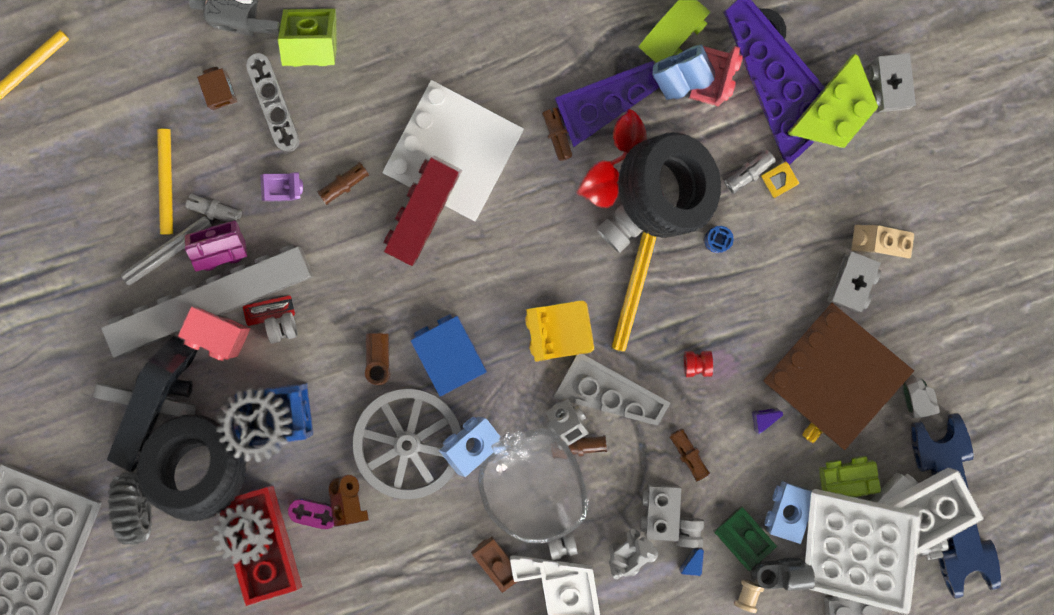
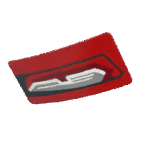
M291 296L243 306L247 326L264 323L265 319L270 317L281 318L283 314L290 312L293 316L295 315Z

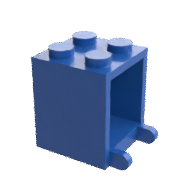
M307 383L264 388V398H266L269 392H274L275 395L272 402L281 398L283 402L278 406L281 410L286 407L289 409L287 413L282 414L283 419H292L291 423L284 424V427L292 430L291 433L282 434L288 442L306 440L313 436ZM254 402L244 404L238 411L253 415L252 403ZM268 409L266 422L275 431V420ZM254 420L249 421L250 429L252 431L255 430ZM238 423V426H235V432L241 440L243 428ZM255 435L248 445H266L271 439L267 436Z

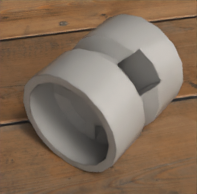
M623 205L612 213V220L606 219L596 229L618 253L630 244L629 238L631 236L637 237L643 231L631 221Z

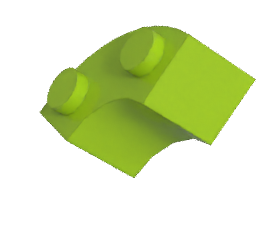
M678 0L638 47L656 63L670 56L678 55L683 52L680 47L693 33L698 35L708 24L705 19L711 12L698 0Z

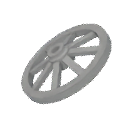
M398 389L378 397L363 411L354 430L353 454L360 473L375 489L394 498L417 499L436 492L452 478L455 471L449 464L443 474L435 480L418 452L443 457L439 452L440 447L421 444V441L448 424L451 427L452 434L457 435L462 429L456 415L442 399L419 389ZM402 398L415 399L407 431L403 430L388 402ZM425 401L436 407L445 417L416 434L415 429L422 402ZM380 407L388 418L397 437L365 429L371 416ZM363 437L394 445V448L367 463L363 451ZM409 440L412 443L411 449H405L403 441ZM399 455L400 460L394 486H391L378 478L372 470ZM408 458L412 459L428 485L414 489L401 488Z

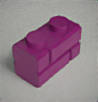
M236 220L185 235V250L196 272L200 270L211 271L220 264L227 262L237 263L244 257H247L246 242Z

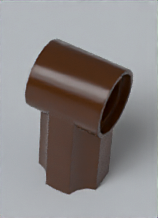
M366 334L365 378L371 384L384 385L388 382L391 375L389 369V334ZM376 366H381L385 372L383 379L380 381L373 380L371 376V371Z

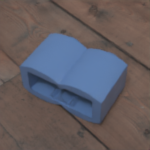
M697 45L654 64L653 76L666 100L680 99L689 90L704 89L710 86L712 81L715 80V69L703 46Z

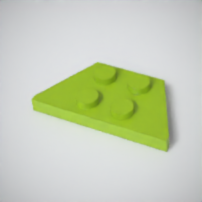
M851 55L787 132L789 135L839 148L847 146L878 108L858 55Z

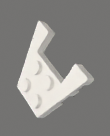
M515 555L510 556L514 582L542 578L548 615H600L592 565Z

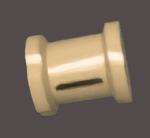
M742 579L741 584L743 587L739 599L735 600L734 605L745 611L756 613V603L759 594L764 592L765 588L757 583Z

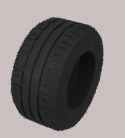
M671 132L644 140L629 150L619 171L618 190L620 201L626 214L639 229L654 237L668 238L697 231L711 220L717 210L721 195V179L716 162L704 145L690 135ZM663 164L673 172L678 182L679 199L676 207L666 199L661 188L660 172Z
M187 414L170 419L153 431L142 447V451L139 454L140 457L138 458L139 463L137 464L138 484L141 487V492L144 493V497L147 498L151 505L183 521H201L221 513L222 510L226 509V506H229L235 500V496L239 494V490L242 488L241 485L244 483L246 461L244 460V452L240 457L236 458L234 457V453L237 450L235 447L230 451L225 449L230 444L229 440L220 442L219 439L226 435L225 431H217V427L222 426L221 424L206 416ZM207 446L210 454V463L205 476L195 486L185 490H178L175 484V470L178 462L188 451L197 447Z

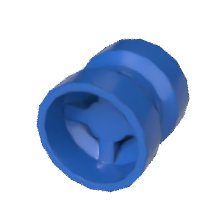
M716 226L708 230L704 237L706 248L713 253L727 251L734 241L733 233L725 226Z

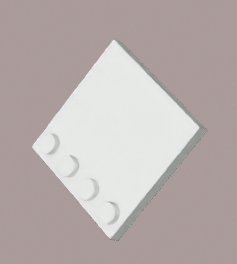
M431 80L382 173L411 187L413 182L418 184L422 176L418 172L425 159L430 160L434 155L462 169L445 206L476 222L524 128Z
M814 489L811 492L805 563L813 567L815 574V587L810 590L908 615L911 609L921 512Z

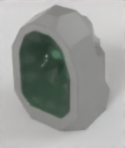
M915 375L910 376L902 385L906 408L910 417L921 418L940 413L934 389L928 387L922 378H918Z

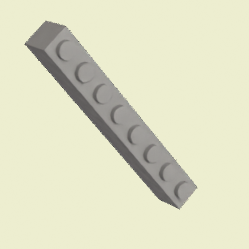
M293 244L279 249V255L271 258L269 254L254 260L255 265L247 268L245 264L231 269V274L221 278V275L213 276L205 280L207 284L197 288L196 285L189 286L181 290L182 295L173 298L172 295H168L158 299V305L148 308L147 305L132 310L134 314L132 316L124 318L123 315L108 320L109 325L101 329L113 358L124 356L179 333L191 307H199L220 316L314 277L301 247L295 248Z

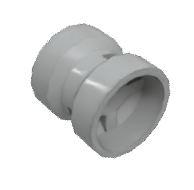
M291 312L283 314L281 318L270 317L265 319V328L271 344L280 342L283 338L293 339L298 337L297 326Z
M688 517L680 518V535L677 546L687 548L703 547L701 530L704 529V520Z
M572 529L564 530L559 535L555 533L546 535L553 561L561 559L563 555H578Z

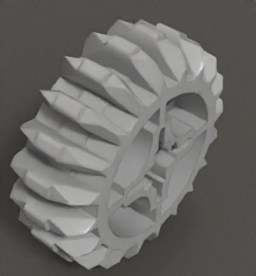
M248 388L246 392L247 397L243 391H238L236 393L238 400L232 396L227 399L231 407L227 405L221 407V410L227 415L217 417L218 421L224 422L223 426L217 427V431H225L226 435L222 436L219 440L220 442L229 440L230 444L225 448L227 451L232 450L234 447L237 449L234 457L238 458L245 452V461H250L252 454H254L255 461L260 462L262 460V453L267 459H270L272 457L271 449L279 453L281 448L278 443L287 444L288 440L282 434L291 433L292 430L284 427V424L291 423L292 419H283L282 414L287 413L289 409L288 407L279 409L278 406L283 402L281 398L272 402L275 395L274 392H269L266 398H264L265 391L263 388L258 389L256 396L254 389ZM254 402L261 404L253 415L238 411L246 403ZM268 409L275 420V431L266 422ZM258 417L259 423L257 425H260V429L252 431L249 421L255 420ZM234 419L243 428L241 440L235 432ZM255 435L267 436L271 439L264 446L254 447L248 445Z

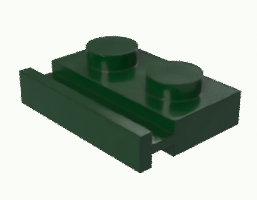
M742 506L724 520L717 529L713 530L749 572L752 570L751 568L760 563L777 547Z

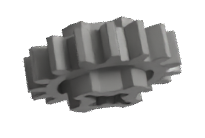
M239 505L236 512L232 508L227 509L228 517L224 515L219 516L218 519L222 524L214 526L213 529L219 531V535L213 537V540L220 541L216 551H225L223 559L232 556V563L236 564L242 558V562L245 565L250 562V557L254 561L259 560L258 552L262 554L268 552L264 545L271 544L273 540L267 538V534L274 531L266 527L270 519L262 520V510L253 513L254 506H248L245 511L243 505ZM242 516L238 525H229L235 518ZM254 521L258 525L260 532H257L254 527ZM244 530L248 538L242 540V536L238 534V531ZM227 537H229L231 543L233 544L232 547L229 545ZM250 543L258 544L252 551L244 553Z

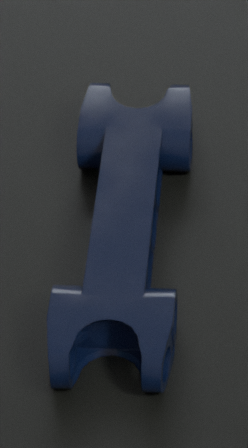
M958 413L949 414L946 435L938 441H933L921 421L912 423V449L919 471L931 470L933 476L946 468L957 470L968 488L962 462L973 460L974 453L971 439L962 417ZM977 523L947 538L949 549L942 551L944 557L938 558L945 584L954 599L964 596V581L974 571H980L990 590L1001 587L1000 564L995 545L991 539L980 540Z

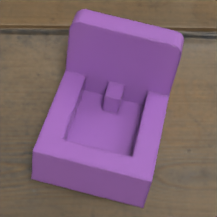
M299 172L260 175L262 201H294L300 199V194L303 192L302 179H299Z

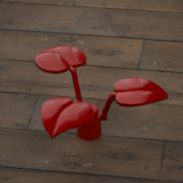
M627 109L626 113L618 119L613 131L614 143L618 150L624 153L612 161L596 163L585 175L577 190V194L587 198L599 207H609L617 198L619 172L614 168V165L623 161L626 154L635 145L647 140L643 121L631 109Z

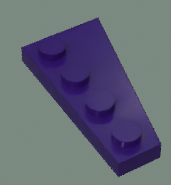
M654 61L555 98L573 148L660 88L653 76Z

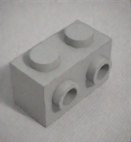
M647 483V490H642V506H646L645 516H641L640 531L645 532L644 536L647 540L679 541L681 487L679 485Z

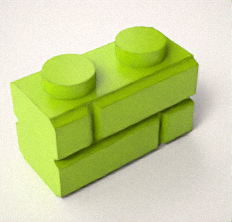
M867 456L851 458L852 462L842 464L841 460L825 462L826 467H819L823 491L850 497L881 493L876 461L868 460Z

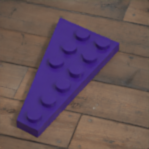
M735 0L723 13L737 47H740V55H743L742 60L782 159L790 165L815 141L791 136L787 132L825 87L752 0Z

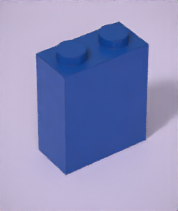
M451 314L437 320L439 326L431 330L426 326L414 332L416 338L410 340L440 397L487 372L459 316L453 318Z

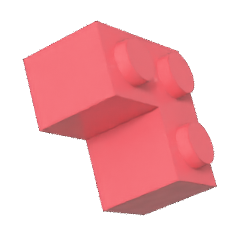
M191 307L178 337L185 339V345L197 350L203 347L209 350V356L223 361L224 359L229 360V358L238 357L251 328L229 318H221L199 307Z

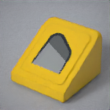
M787 162L780 164L761 176L773 198L799 184Z

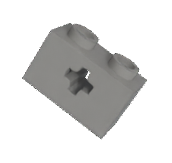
M910 53L879 56L874 59L869 67L870 79L874 80L875 91H873V95L878 105L877 112L908 110L916 106ZM890 80V82H894L895 87H892V85H887V81Z
M852 251L846 252L827 301L854 312H862L863 309H867L872 295L869 294L872 285H876L881 276V270H879L881 263ZM852 279H857L860 287L855 288V284L851 283Z

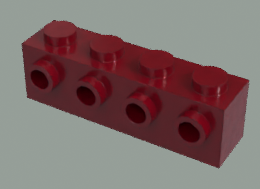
M435 155L430 160L425 159L418 172L422 176L418 184L413 182L407 193V197L410 200L406 207L401 206L395 217V220L398 221L395 230L390 229L383 243L387 245L384 250L385 253L410 266L416 263L462 169Z

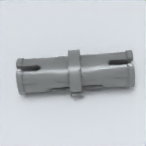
M765 150L750 163L745 162L741 166L742 169L724 180V183L729 191L735 194L750 181L755 182L759 178L758 175L776 164V160L768 150Z
M191 193L189 195L191 201L187 200L186 209L204 214L210 220L218 219L227 223L241 219V210L222 205L216 199L211 201Z

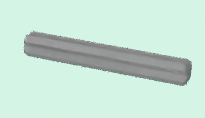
M207 217L200 218L121 274L124 282L127 285L134 284L185 248V235L213 227L211 221Z

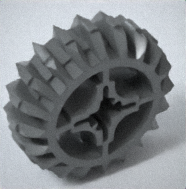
M132 472L113 477L108 491L109 520H111L115 537L123 545H135L145 542L149 538L152 527L151 503L148 502L147 498L143 495L144 493L141 492L137 473Z

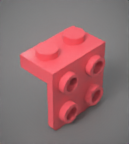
M703 46L715 69V80L707 88L691 90L689 99L719 107L732 96L736 81L732 80V77L739 70L743 55H739L740 47L734 46L729 53Z

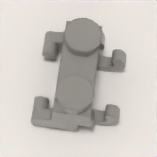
M631 529L627 532L628 540L622 545L614 542L609 546L611 558L609 565L614 579H619L622 576H635L641 566L647 562H654L658 557V549L653 546L652 542L645 537L637 539L641 534L636 529Z

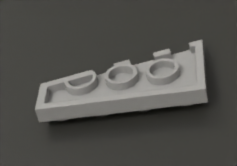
M584 354L576 355L553 396L556 399L564 401L569 399L570 402L657 426L670 405V402Z

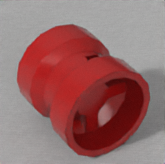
M693 351L684 352L685 377H694L699 373L703 377H712V351H702L700 355L695 354Z

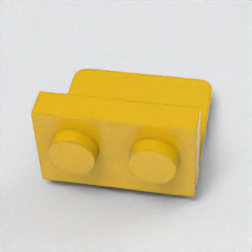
M585 301L526 309L525 322L531 335L530 352L534 356L535 362L590 353L594 350L588 306Z

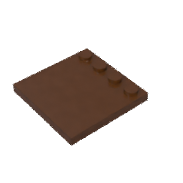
M831 303L763 382L845 451L911 376L914 370L834 303Z

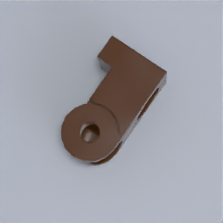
M353 475L335 477L330 481L329 496L334 527L369 521L367 510L361 511L358 496L359 482Z

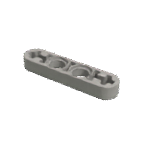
M253 54L248 58L246 66L273 140L279 149L291 152L299 145V135L272 63L263 54ZM260 60L262 63H266L262 69L264 75L267 77L271 74V78L262 79L259 71L253 69L256 66L255 61ZM265 84H273L276 89L275 94L270 98L264 97L261 92L262 87ZM275 108H281L285 112L284 119L280 122H273L271 119V112ZM284 127L286 133L289 136H293L294 139L290 140V146L280 143L284 136L280 129L275 131V128Z
M96 383L93 397L128 405L134 390ZM166 398L160 412L179 417L187 414L193 415L197 405Z

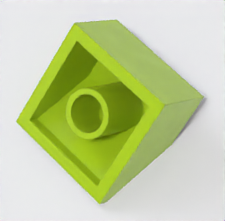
M283 9L278 35L282 66L335 65L337 52L336 9Z

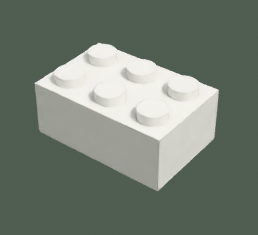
M946 468L881 503L921 512L917 555L983 520L960 473L950 468Z

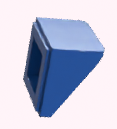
M702 547L692 550L679 569L681 574L702 575L704 556Z

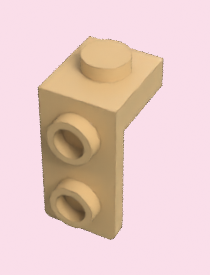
M855 225L851 251L911 258L914 233L879 225Z

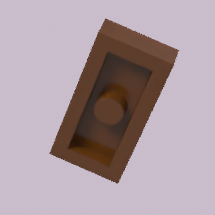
M493 536L480 542L478 547L471 551L472 556L502 593L517 583L514 582L509 556Z

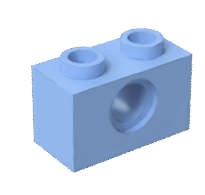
M474 416L468 419L463 424L464 429L457 435L452 434L443 442L444 446L439 450L458 475L466 477L505 443L484 417ZM469 438H473L474 447L472 450L467 451L466 442Z
M782 481L781 485L775 488L773 494V501H775L773 509L768 511L764 525L767 526L766 531L771 535L801 544L809 520L812 490ZM788 505H793L794 514L791 517L785 518L783 516L784 508Z

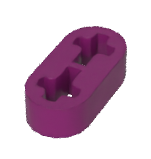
M299 498L288 508V515L295 523L319 529H330L334 526L333 520H329L325 524L322 517L315 516L316 513L323 514L326 510L330 511L329 515L332 516L330 504ZM300 504H303L304 510L310 511L312 514H303L300 518L298 517V512L294 511V508H298Z

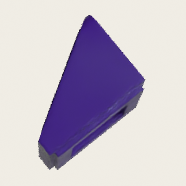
M778 408L753 411L754 431L758 434L762 433L783 416V412Z

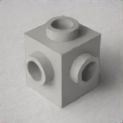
M569 399L556 403L551 409L546 411L550 420L546 424L554 437L558 436L566 447L589 434L583 422L586 419L584 412L579 405L574 406Z

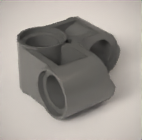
M800 558L761 561L751 570V577L754 582L765 589L784 588L786 591L814 589L815 587L813 567ZM770 569V577L765 581H761L762 572Z

